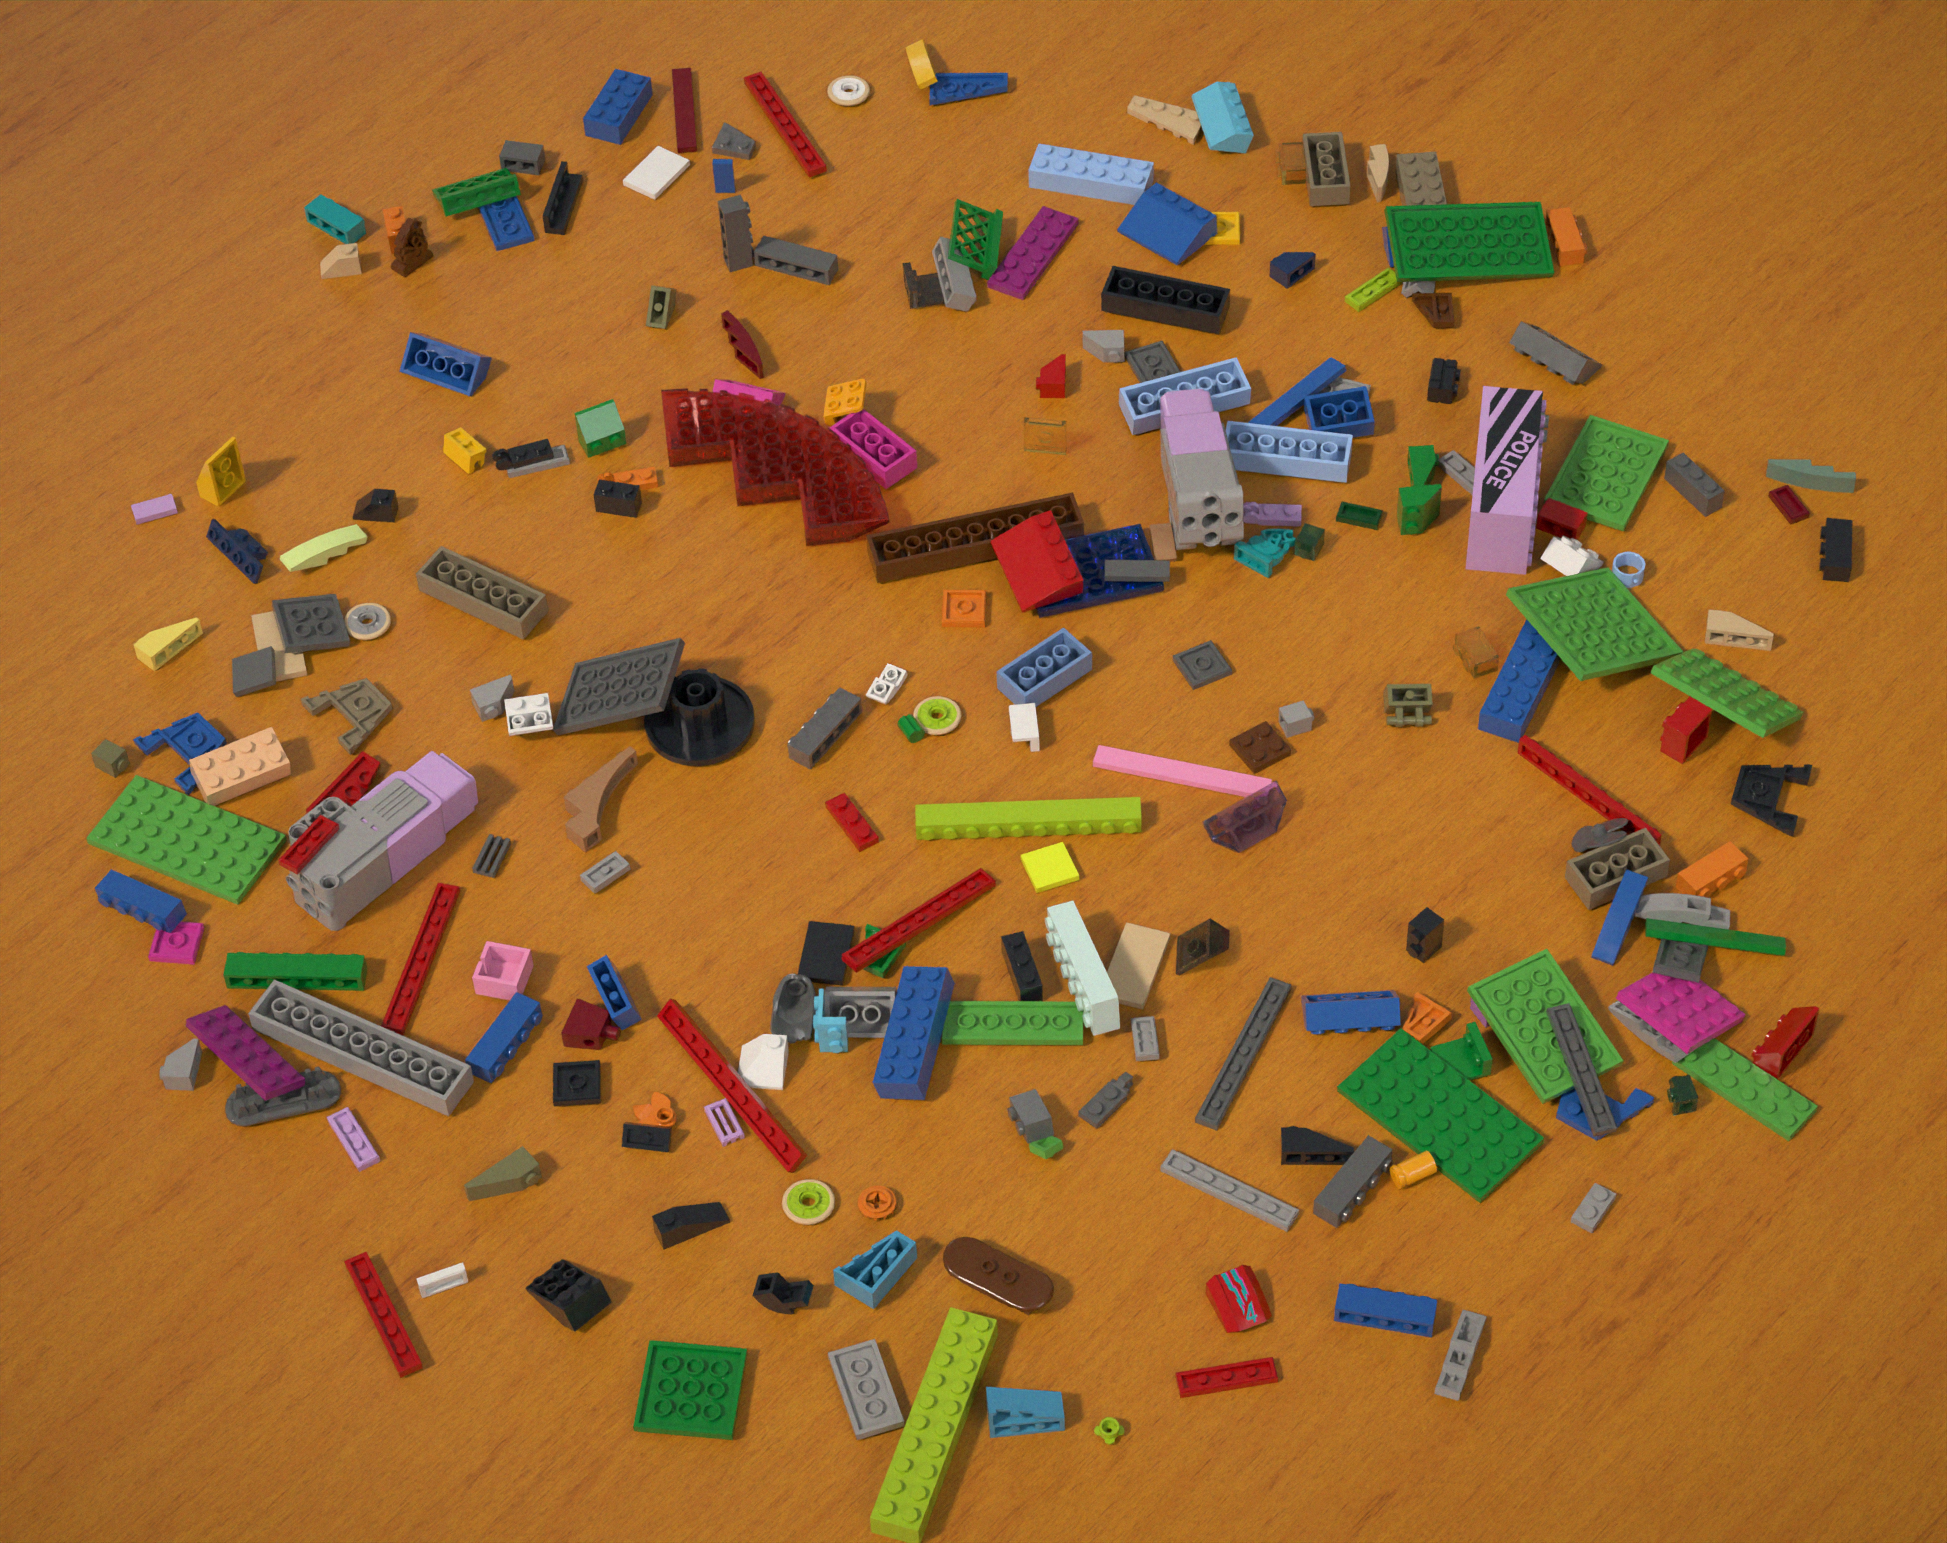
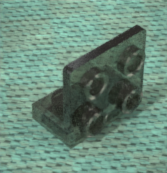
M910 262L902 263L903 281L910 309L945 304L938 273L917 276L916 270H912Z

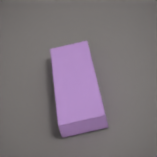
M348 1107L327 1117L328 1123L359 1172L380 1162L377 1152Z

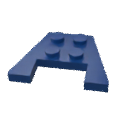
M198 712L173 722L170 727L162 730L158 728L151 731L152 734L143 738L139 736L133 739L135 745L147 756L162 744L167 743L189 765L190 759L223 747L227 743L226 739ZM190 767L174 778L175 783L187 795L191 794L197 785L191 774Z
M1575 1088L1562 1094L1556 1119L1596 1141L1607 1135L1603 1134L1593 1137ZM1638 1088L1633 1090L1624 1104L1605 1095L1617 1128L1621 1126L1623 1121L1635 1117L1640 1110L1645 1107L1648 1108L1654 1103V1097Z

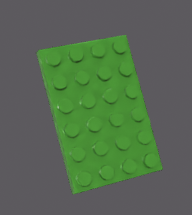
M1590 415L1544 498V504L1548 498L1560 501L1588 512L1587 520L1624 531L1668 448L1669 440Z
M1692 648L1654 665L1651 670V674L1762 738L1800 720L1804 713L1794 703L1785 702L1779 698L1778 694L1764 690L1760 687L1759 683L1743 678L1738 671L1729 670L1723 666L1722 662L1708 658L1699 649Z
M1548 949L1468 986L1467 992L1542 1104L1575 1088L1547 1016V1008L1570 1003L1597 1076L1621 1066L1624 1061Z

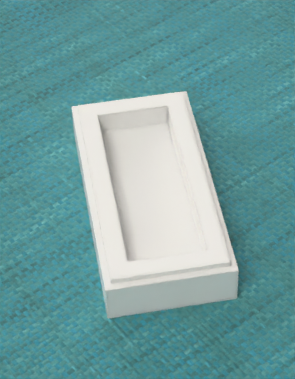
M463 1262L416 1278L422 1298L468 1283Z

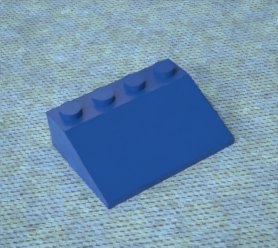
M1155 183L1140 196L1117 231L1168 261L1179 265L1204 245L1209 238L1217 234V217L1215 214L1166 187Z

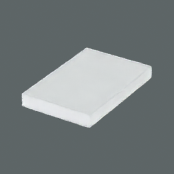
M657 146L623 180V185L655 200L690 166V160Z

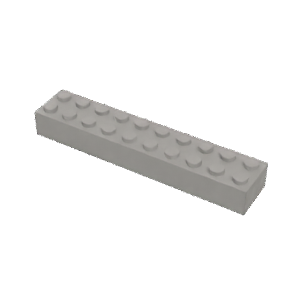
M276 980L271 983L248 1013L253 1030L447 1116H450L474 1082L470 1065Z

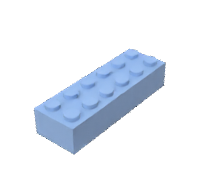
M1038 144L1029 167V188L1135 205L1140 196L1152 186L1154 180V162L1045 144Z
M1237 357L1120 388L1119 406L1132 435L1161 428L1160 398L1166 392L1191 389L1208 391L1211 396L1214 412H1221L1250 404L1251 387Z
M1227 421L1226 435L1235 470L1347 483L1353 435Z

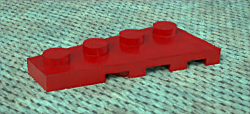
M362 751L306 809V814L329 797H337L351 807L365 796L380 769V762Z

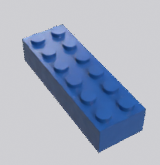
M1528 620L1525 621L1479 713L1478 730L1517 743L1523 737L1561 660Z
M903 967L873 1079V1085L880 1098L925 1100L955 984L947 967Z

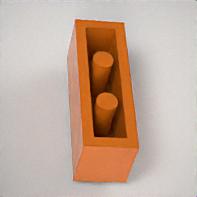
M1570 207L1546 210L1545 226L1559 266L1582 264L1584 262V255L1587 254V245L1585 242H1582L1581 229L1577 228L1576 215L1572 214Z
M1729 841L1679 872L1676 888L1682 894L1709 898L1713 892L1718 889H1724L1728 883L1745 875L1748 858Z

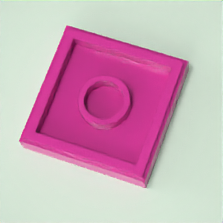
M180 922L171 933L156 929L148 956L149 961L194 965L204 932V924Z

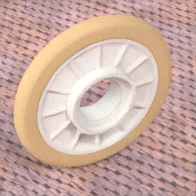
M849 75L833 80L828 86L827 93L834 103L842 106H853L866 100L870 93V87L864 79ZM846 89H852L853 91H852V92H845L844 90H846Z

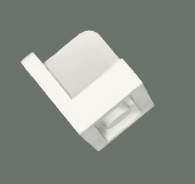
M1035 703L1009 705L1012 741H1029L1030 751H1039V732Z

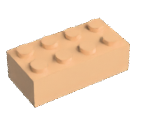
M272 727L189 760L191 774L205 802L213 806L291 775L290 762Z

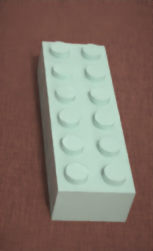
M1074 901L1048 907V917L1045 918L1046 928L1049 931L1046 934L1049 947L1053 946L1055 961L1061 963L1062 976L1069 981L1068 988L1070 994H1075L1076 996L1075 1002L1078 1011H1083L1085 1027H1090L1093 1036L1120 1029L1118 995Z

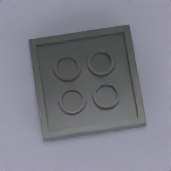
M336 594L272 600V609L285 653L349 646L350 639Z

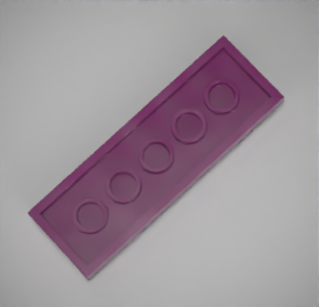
M1043 206L987 281V288L1024 300L1079 224L1078 218Z
M226 1005L186 1019V1027L265 1101L305 1086V1078Z

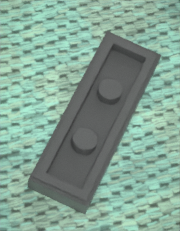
M1105 560V581L1169 582L1170 561Z

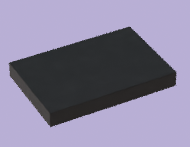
M809 921L797 975H804L813 983L843 986L847 964L842 961V954L851 949L855 931L854 926Z

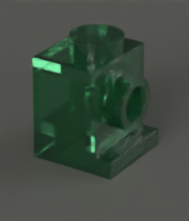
M1690 1075L1672 1077L1669 1080L1670 1088L1667 1089V1096L1669 1102H1673V1116L1695 1112L1698 1104V1095Z

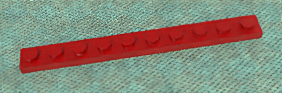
M669 999L657 1017L786 1171L794 1173L807 1154L675 999Z

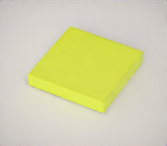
M1063 842L1021 855V861L1036 893L1079 880V874Z

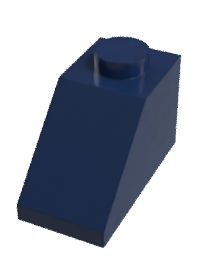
M1284 252L1278 257L1273 258L1270 262V277L1288 289L1315 269L1316 254L1313 252Z

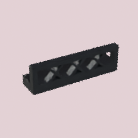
M561 161L543 213L545 233L565 235L583 182L582 175L569 173L568 163Z

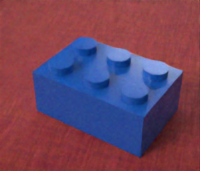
M1366 386L1304 396V411L1309 430L1353 435V438L1374 434L1375 421Z

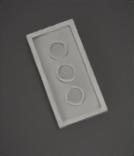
M875 1339L828 1352V1359L856 1440L905 1426Z

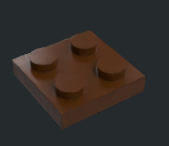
M1267 721L1229 740V746L1254 774L1291 756L1289 746Z

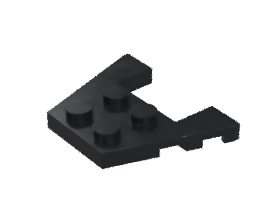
M1804 764V767L1784 765V767L1771 768V765H1741L1731 805L1793 837L1798 816L1777 811L1776 806L1784 780L1807 786L1813 765Z

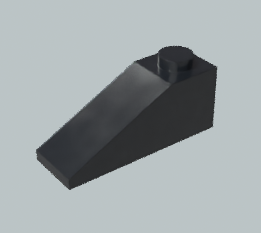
M1296 1126L1281 1127V1165H1344L1354 1153L1353 1147L1308 1128H1298Z
M721 1202L676 1206L652 1216L654 1232L663 1250L730 1223V1219Z

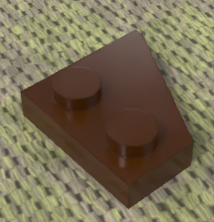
M1412 293V302L1433 328H1454L1452 293Z

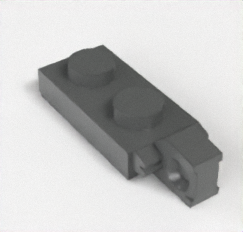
M1125 1072L1117 1081L1112 1079L1078 1111V1116L1098 1129L1127 1100V1096L1130 1093L1129 1088L1133 1085V1076Z

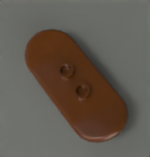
M956 1238L946 1246L943 1252L944 1267L950 1276L990 1298L1027 1315L1046 1306L1053 1297L1054 1285L1047 1274L976 1238Z

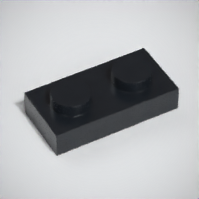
M625 1122L623 1124L622 1147L669 1152L672 1127Z

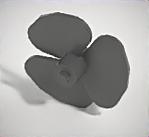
M1617 818L1602 824L1582 827L1574 835L1572 847L1576 852H1582L1588 848H1599L1615 843L1625 838L1627 833L1625 831H1612L1625 826L1628 823V819Z

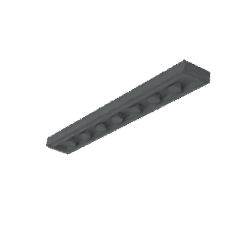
M1269 978L1195 1117V1123L1216 1131L1218 1130L1289 995L1291 984Z

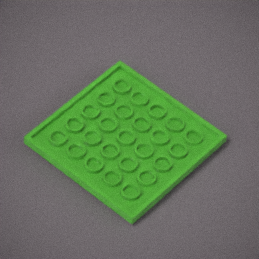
M1608 567L1512 587L1507 590L1506 596L1580 681L1658 664L1683 653L1682 649Z

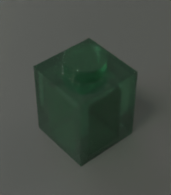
M1305 523L1295 540V555L1315 561L1324 545L1325 529Z

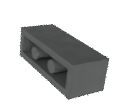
M1681 453L1667 461L1664 479L1705 517L1722 508L1725 490L1687 455Z

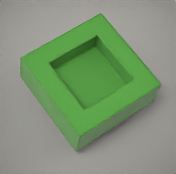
M1050 1136L1031 1142L1029 1148L1030 1152L1047 1159L1062 1150L1063 1143L1062 1140Z

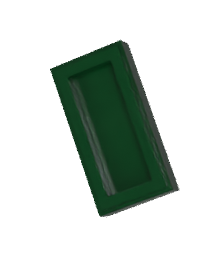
M1341 501L1336 521L1377 530L1383 510Z

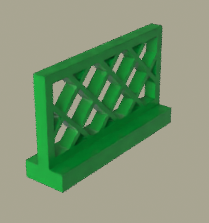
M507 168L432 189L433 196L441 205L445 217L521 195L517 176L515 174L512 175Z
M957 199L954 203L948 259L982 272L981 278L989 280L997 268L1003 211L996 209L992 213ZM960 208L965 209L968 214L964 215ZM978 215L987 218V220L982 222ZM972 218L976 225H972L968 219ZM962 221L967 228L962 229L958 222ZM980 228L985 235L980 236L976 229ZM971 232L975 239L971 240L966 233ZM960 235L965 242L961 243L956 236ZM975 243H979L983 249L979 250ZM969 246L973 253L969 254L964 247ZM959 249L963 256L954 254V251ZM977 256L978 259L981 261V264L975 262L973 257Z

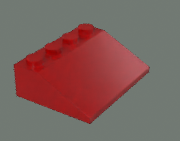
M1051 510L1026 519L990 541L1022 613L1082 593L1083 578Z

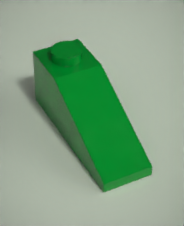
M1434 445L1408 446L1407 462L1411 487L1430 485L1435 475V466H1439V454H1435Z

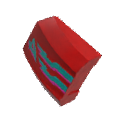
M1242 1264L1232 1270L1214 1275L1206 1282V1295L1227 1333L1245 1330L1266 1322L1272 1316L1251 1266Z

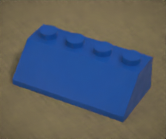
M410 332L399 372L472 396L486 378L492 357L423 333Z
M1394 990L1301 996L1304 1026L1307 1031H1311V1034H1323L1325 1030L1333 1029L1335 1033L1348 1032L1349 1028H1357V1031H1370L1371 1027L1392 1030L1395 1029V1026L1401 1025L1399 996Z

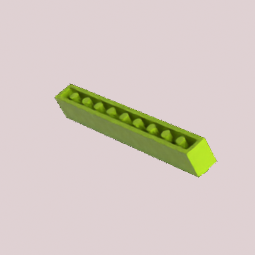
M1140 797L915 805L917 840L1141 832Z

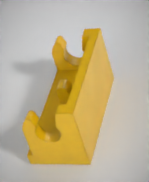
M461 427L444 435L443 453L468 474L473 473L474 465L477 461L480 467L483 466L487 449Z

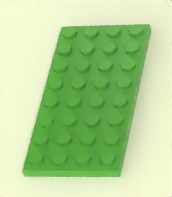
M135 775L86 838L87 843L237 905H239L287 841L286 835L213 805H208L203 801L138 775Z

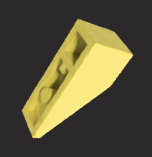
M196 617L149 632L134 644L137 659L156 671L203 634L200 620Z

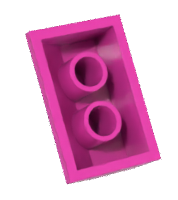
M715 379L710 404L717 405L716 409L728 411L731 408L736 410V414L747 416L748 413L755 414L757 419L767 420V417H775L785 397V393L733 380Z

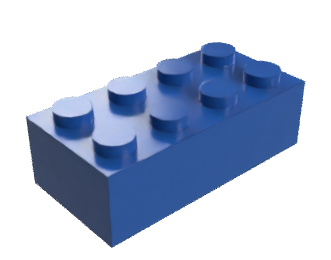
M615 69L583 118L585 136L621 145L653 95L651 77Z

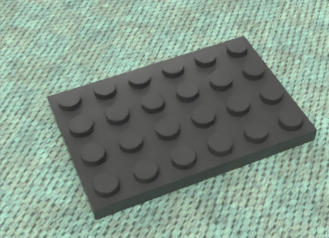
M681 638L575 663L553 731L557 735H562L664 711L685 642Z

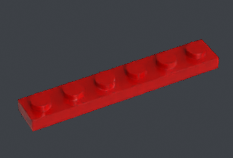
M367 1252L345 1260V1267L400 1378L422 1369V1362Z

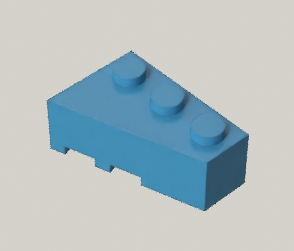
M896 1230L872 1245L871 1249L861 1256L858 1254L848 1264L835 1268L833 1270L835 1286L874 1309L917 1259L916 1242Z
M986 1387L990 1438L1065 1431L1061 1392Z

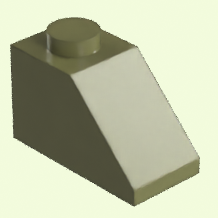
M651 285L646 326L667 328L674 311L677 289Z

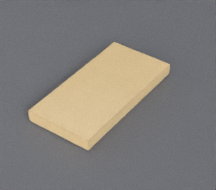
M274 612L251 615L257 649L261 650L272 646L275 650L276 682L306 676L307 670L303 651L285 653Z
M1126 922L1107 971L1118 995L1119 1004L1144 1009L1169 943L1170 933Z

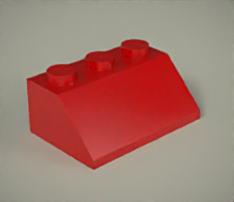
M1816 1006L1792 1008L1787 1015L1783 1014L1779 1018L1775 1030H1769L1765 1036L1762 1046L1757 1045L1751 1056L1754 1058L1753 1064L1778 1080L1813 1037L1819 1008Z

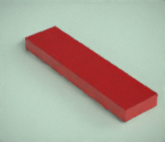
M1273 1357L1175 1373L1180 1398L1278 1382Z

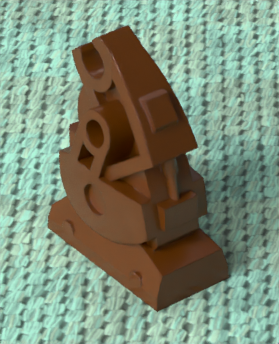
M408 218L394 242L397 245L394 249L396 259L391 263V269L404 278L433 257L432 251L428 249L426 236L422 228H420L422 222L417 218H414V220Z

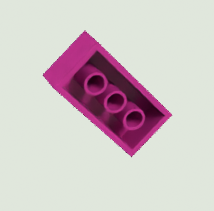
M864 409L847 415L829 428L831 446L885 489L917 468L916 450Z

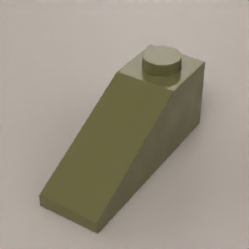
M522 1146L466 1183L464 1187L467 1199L473 1201L523 1191L527 1187L536 1184L542 1178L540 1165Z

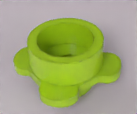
M1106 1417L1100 1422L1099 1426L1095 1427L1094 1433L1097 1436H1101L1106 1444L1111 1445L1118 1436L1124 1434V1427L1119 1426L1116 1419Z

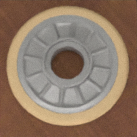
M363 603L349 610L344 618V623L350 636L360 640H370L381 636L387 631L391 623V616L388 610L379 604ZM365 619H372V620H373V621H372L371 623H369V624H363V623H362V621L365 620Z

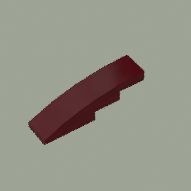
M728 310L721 313L722 327L728 332L729 343L734 347L735 358L759 379L764 378L763 364L750 334Z

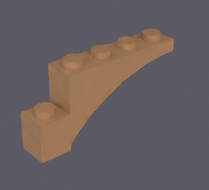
M631 746L619 752L614 759L601 766L597 772L587 777L580 785L570 790L564 796L566 811L574 816L565 824L567 838L585 853L602 840L600 822L610 795L621 780L638 765L636 750Z

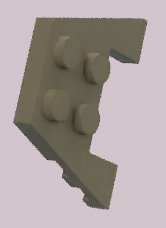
M367 678L342 685L339 690L333 692L326 690L320 692V696L310 699L307 696L301 699L302 705L312 716L333 705L354 728L338 737V741L350 755L354 753L392 710L391 702Z

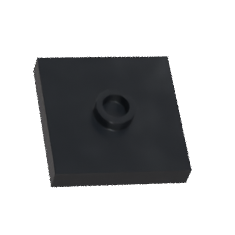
M600 1060L553 1063L554 1107L601 1103Z

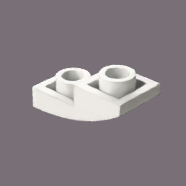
M887 663L879 678L876 677L866 697L886 705L905 681L908 675L907 671Z

